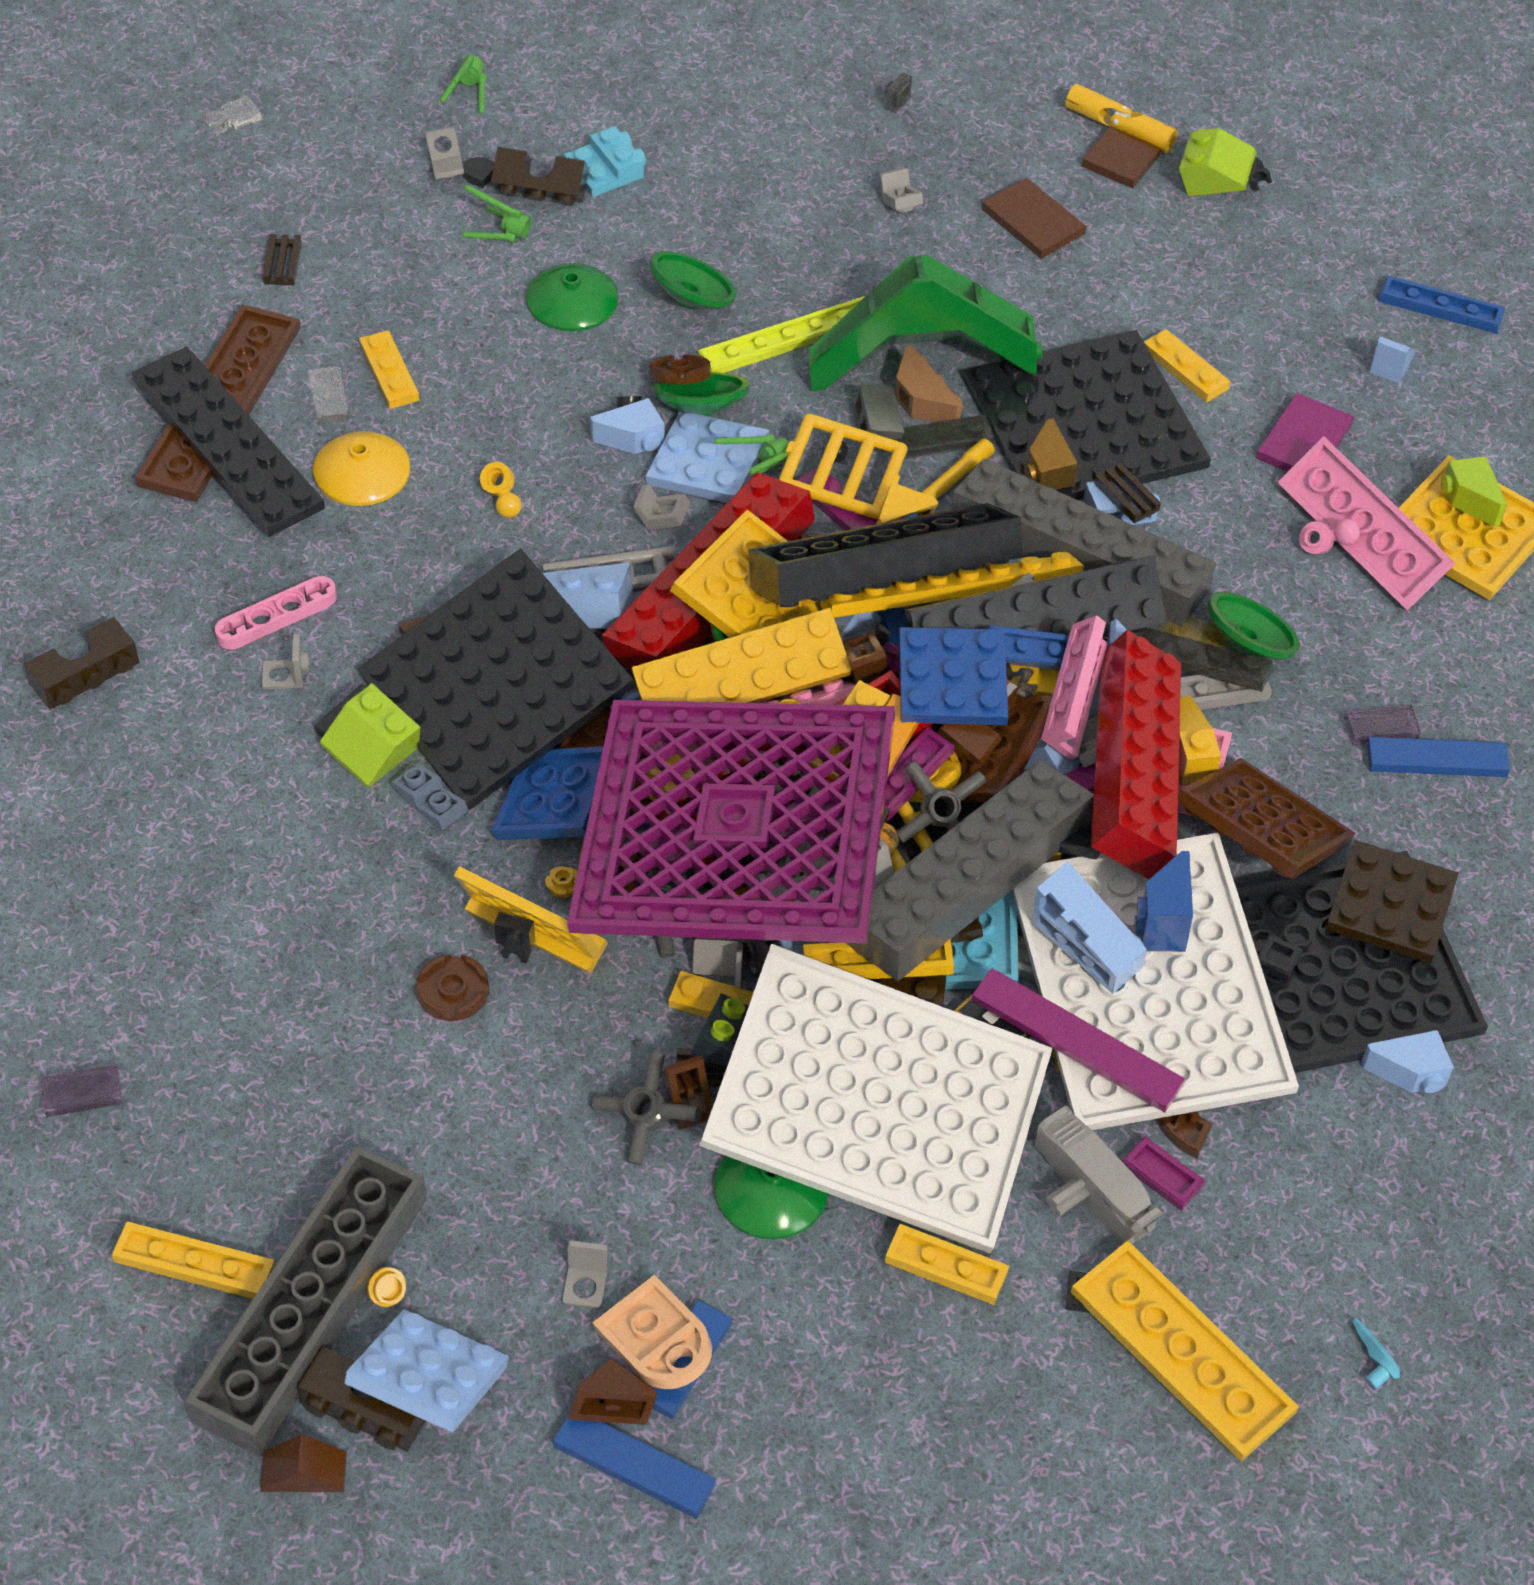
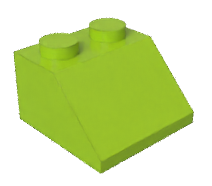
M1203 128L1191 131L1179 167L1188 196L1245 191L1256 155L1255 148L1221 128Z
M370 684L345 704L320 740V745L364 786L369 788L419 748L417 743L420 739V726L375 685Z

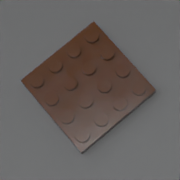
M1017 694L1016 704L1008 713L1007 725H998L994 729L1002 740L982 765L958 757L962 774L958 783L950 791L974 773L980 771L987 782L962 801L985 803L1019 777L1042 736L1053 696ZM933 723L931 730L936 732L942 724Z
M1242 758L1181 788L1178 793V803L1184 806L1188 814L1196 818H1202L1211 824L1218 834L1232 838L1242 845L1246 853L1254 857H1260L1272 865V869L1276 873L1294 879L1349 845L1355 835V832Z

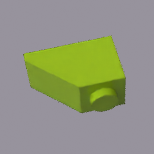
M1486 456L1449 461L1445 475L1441 477V488L1443 493L1448 495L1452 506L1492 526H1500L1507 502Z

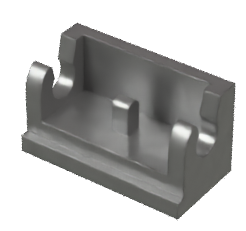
M860 384L852 405L857 428L887 438H902L904 429L893 386ZM875 447L873 449V451L882 450Z

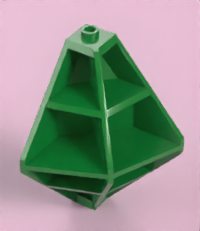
M928 255L908 256L813 346L808 347L811 391L825 390L888 345L958 340L1025 372L1035 374L1037 373V360H1042L1041 341H1036L1032 315Z

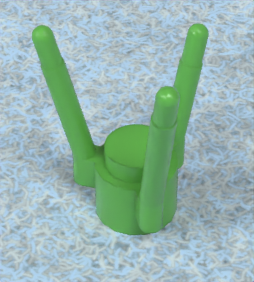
M472 54L464 57L453 80L439 101L444 103L460 81L468 86L478 83L479 113H484L487 75L483 73V61Z
M469 185L464 186L466 191L499 208L495 209L486 206L485 210L503 218L501 229L505 230L506 233L463 232L462 237L506 240L515 243L516 238H526L531 227V216L522 214V211L511 208Z
M773 434L756 437L714 439L715 444H763L759 449L761 463L749 469V473L752 476L757 472L762 474L777 468L778 465L784 464L788 457L786 449L789 442L783 437L775 440Z

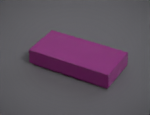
M1146 1136L1122 1160L1141 1182L1180 1211L1198 1194L1206 1180Z

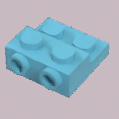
M616 126L589 135V145L564 154L565 158L584 160L587 163L589 174L586 190L592 197L644 178V165H646L644 152L640 148L634 149L628 132H620Z

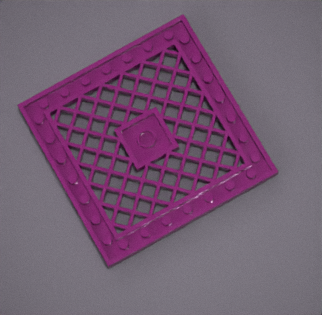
M613 700L567 921L569 933L867 943L895 722L894 706ZM660 740L667 744L656 752L651 748L652 745ZM695 741L702 745L693 752L686 749L687 746ZM732 741L737 747L726 754L721 748ZM765 743L773 747L764 754L756 750ZM803 743L808 748L799 755L792 751ZM839 744L844 750L835 756L828 752V750ZM642 753L647 758L640 762V757ZM678 754L682 759L670 766L666 760ZM713 755L717 759L707 767L701 763L702 760ZM745 756L753 760L744 767H740L736 763ZM783 756L788 762L780 768H776L772 763ZM819 757L824 763L812 769L808 764ZM851 760V765H850V770H849V769H847V768L844 766V764H846L847 762H849V761ZM655 767L662 771L651 779L645 775ZM693 768L697 773L685 780L681 774ZM726 769L733 773L723 781L716 776ZM763 769L768 775L757 782L752 776ZM799 770L804 776L793 783L788 777ZM832 772H836L840 777L829 784L824 778ZM637 780L641 784V786L634 790L635 783ZM672 781L676 787L665 794L660 788ZM777 784L784 788L778 794H776L775 788ZM701 785H703L702 794L696 790ZM813 785L820 789L819 792L811 797L804 793L805 790ZM847 788V795L845 798L842 794H840V792ZM652 794L656 800L644 807L640 801ZM687 795L692 801L680 808L675 802ZM795 798L800 803L798 806L790 811L783 806ZM831 799L836 806L825 812L820 806ZM630 808L636 812L631 817H629ZM665 809L672 813L662 821L655 817ZM775 812L780 818L772 822ZM696 813H698L697 822L691 818ZM811 813L816 819L805 826L800 819ZM844 816L843 825L841 826L836 820ZM645 822L651 826L650 829L641 835L634 830ZM682 823L687 829L675 836L670 830ZM789 826L796 831L787 839H784L779 834ZM827 827L832 834L824 840L819 839L815 834ZM626 836L630 842L623 846ZM662 837L666 843L654 850L649 844ZM694 841L695 849L691 851L685 845ZM769 841H771L776 846L768 851ZM807 841L812 848L800 854L795 848ZM840 844L839 854L837 855L832 849ZM641 850L646 855L635 864L628 859ZM677 851L682 858L670 865L665 859ZM714 853L719 859L706 866L701 860ZM750 854L755 860L743 867L738 861ZM784 855H787L792 861L784 867L780 868L774 863ZM821 856L829 861L819 869H816L811 864ZM619 865L625 869L620 874H618ZM656 865L661 872L649 879L644 873ZM690 867L698 871V873L687 880L680 875ZM729 867L735 874L722 881L717 875ZM764 869L772 874L762 882H759L754 877ZM803 870L808 877L799 883L790 878ZM836 873L835 884H833L828 878ZM634 879L641 884L629 893L623 888ZM672 880L677 887L664 894L659 888ZM709 882L714 888L701 895L696 889ZM746 883L751 889L738 896L733 890ZM782 884L788 890L776 898L770 891ZM819 885L825 892L813 899L807 892Z

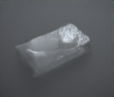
M340 366L308 370L318 424L350 420Z

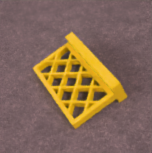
M460 866L454 874V877L470 896V900L465 907L468 913L493 926L499 912L533 920L535 947L589 974L593 971L608 945L606 939L596 934L569 933L568 920Z

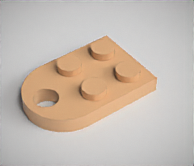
M655 1275L592 1322L595 1331L645 1383L655 1388L675 1389L688 1385L705 1371L711 1360L712 1343L704 1324ZM689 1356L693 1358L691 1363L684 1368L673 1367L674 1363L681 1357Z

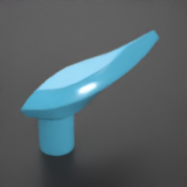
M1354 1318V1326L1360 1338L1367 1346L1369 1356L1377 1365L1365 1377L1366 1382L1376 1390L1389 1378H1400L1399 1367L1388 1351L1363 1323Z

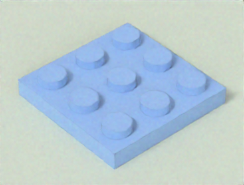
M679 411L646 474V483L671 491L728 503L751 478L752 474L749 473V469L758 464L760 460L759 449L763 444H715L714 439L765 436L770 434V432L763 428Z
M403 1309L347 1370L344 1384L453 1433L505 1371L509 1356L494 1350L488 1345H483L467 1338L455 1330L447 1329L431 1322L419 1314Z

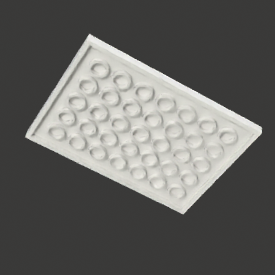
M1218 833L1177 840V855L1181 851H1189L1193 919L1186 952L1146 951L1143 968L1114 994L1033 925L1036 890L1040 884L1068 861L1134 934L1137 898L1144 897L1148 879L1100 853L1096 860L1076 857L1044 863L1011 890L1039 995L1185 1078L1183 1087L1164 1113L1055 1050L1070 1110L1091 1130L1289 1095L1298 1091L1299 1085Z
M771 944L699 1146L991 1253L996 1243L1053 1048Z

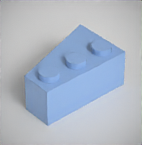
M631 562L543 573L589 628L608 629L631 605L633 600Z
M1068 861L1037 887L1033 925L1112 994L1143 968L1147 950L1143 942L1126 927Z

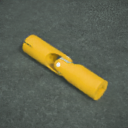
M1078 83L1072 86L1065 101L1066 108L1108 127L1111 126L1162 148L1161 152L1165 154L1176 143L1178 129L1143 113L1134 112L1129 107ZM1110 108L1117 110L1112 117L1110 116Z

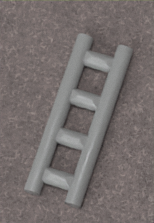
M673 546L545 563L542 564L543 573L631 562L633 590L647 588L667 567L665 560L674 559ZM652 562L654 574L635 576L633 564Z

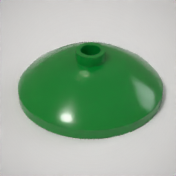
M661 251L652 256L650 269L655 280L677 304L697 309H721L734 302L737 295L734 285L726 276L707 263L672 251Z
M564 263L539 273L528 286L526 301L533 317L545 326L561 331H583L604 323L612 316L618 305V290L614 281L603 271L586 264Z
M712 372L710 378L697 383L665 384L656 382L654 385L655 396L666 405L680 412L711 417L714 412L723 411L742 400L749 392V382L747 379L738 375Z
M1218 592L1210 598L1207 604L1210 619L1221 637L1230 644V647L1235 652L1258 659L1283 660L1293 657L1298 651L1300 643L1294 630L1280 616L1264 605L1231 592Z
M724 1156L715 1175V1199L725 1219L741 1232L756 1238L770 1240L792 1237L812 1226L824 1211L828 1200V1193L779 1175L769 1177L766 1175L768 1172L766 1170Z

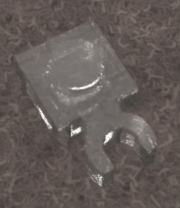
M248 96L221 105V112L212 111L205 114L206 125H212L214 135L224 133L231 126L235 131L262 122L261 112Z

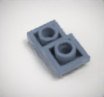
M418 762L391 782L393 788L406 802L441 831L468 812L467 805H465L466 802L444 788L440 776Z

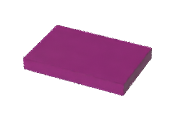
M1297 393L1259 448L1256 459L1288 472L1323 436L1337 448L1352 426L1354 416Z

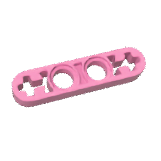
M325 576L314 577L218 621L215 625L216 640L222 648L236 649L326 609L336 601L335 583ZM321 590V592L326 593V594L321 595V593L316 592V591ZM289 602L300 604L299 608L292 611L282 608ZM257 616H267L270 618L264 624L252 622ZM231 630L232 633H237V634L231 636L229 633H225V632Z

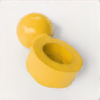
M491 462L481 471L480 484L485 491L493 496H498L496 510L499 515L506 518L514 517L520 513L522 507L520 498L516 494L510 493L515 482L514 473L501 462ZM503 476V482L500 485H496V480Z

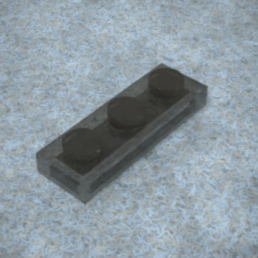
M986 415L903 427V437L895 439L905 443L907 446L904 459L970 449L983 438L989 440L994 445V435Z

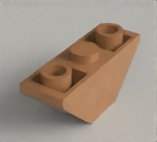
M912 344L906 346L896 376L895 396L897 402L913 419L953 427L960 425L961 412L963 410L960 397L949 389L940 374H936L924 355L919 354Z

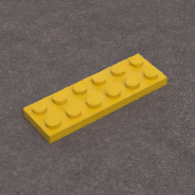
M827 608L632 667V673L640 698L644 701L760 703L852 675V669L831 608Z
M1128 1240L1072 1286L1071 1293L1240 1462L1247 1458L1297 1413L1299 1406Z

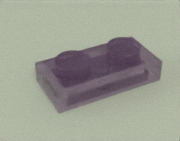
M117 1064L41 1078L46 1117L123 1104L120 1073Z

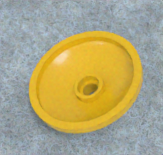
M357 431L341 435L322 447L314 460L313 475L317 487L328 498L352 506L373 505L393 497L404 487L410 475V460L403 446L393 438L376 432Z

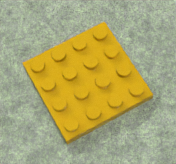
M1448 455L1399 509L1456 563L1445 573L1446 576L1484 598L1491 600L1534 551V502L1498 483L1507 502L1500 526H1492L1453 507L1448 495L1444 494L1441 488V477L1445 475L1448 462L1457 460Z
M746 510L673 583L670 589L672 593L730 638L824 610L821 607V601H812L810 599L799 601V605L795 607H780L778 603L764 598L763 595L751 589L748 549L788 541L749 510Z

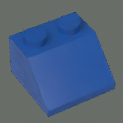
M1181 851L1146 882L1144 897L1137 898L1134 934L1137 937H1141V941L1147 949L1146 951L1186 952L1193 919L1189 851Z

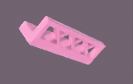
M1097 615L1072 624L1041 737L1044 742L1069 760L1078 757L1108 645L1102 639L1106 622Z

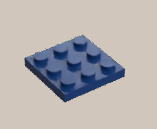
M900 627L901 722L1007 725L1008 698L1004 630Z
M603 747L551 749L515 776L491 830L497 840L585 837Z

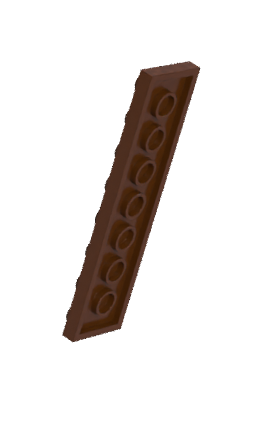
M242 304L204 365L248 415L301 328L300 319ZM169 423L135 479L137 487L197 502L212 478L213 472Z

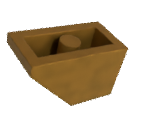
M1053 418L1046 421L1030 447L1028 463L1024 465L1025 476L1029 479L1058 490L1075 485L1078 463Z

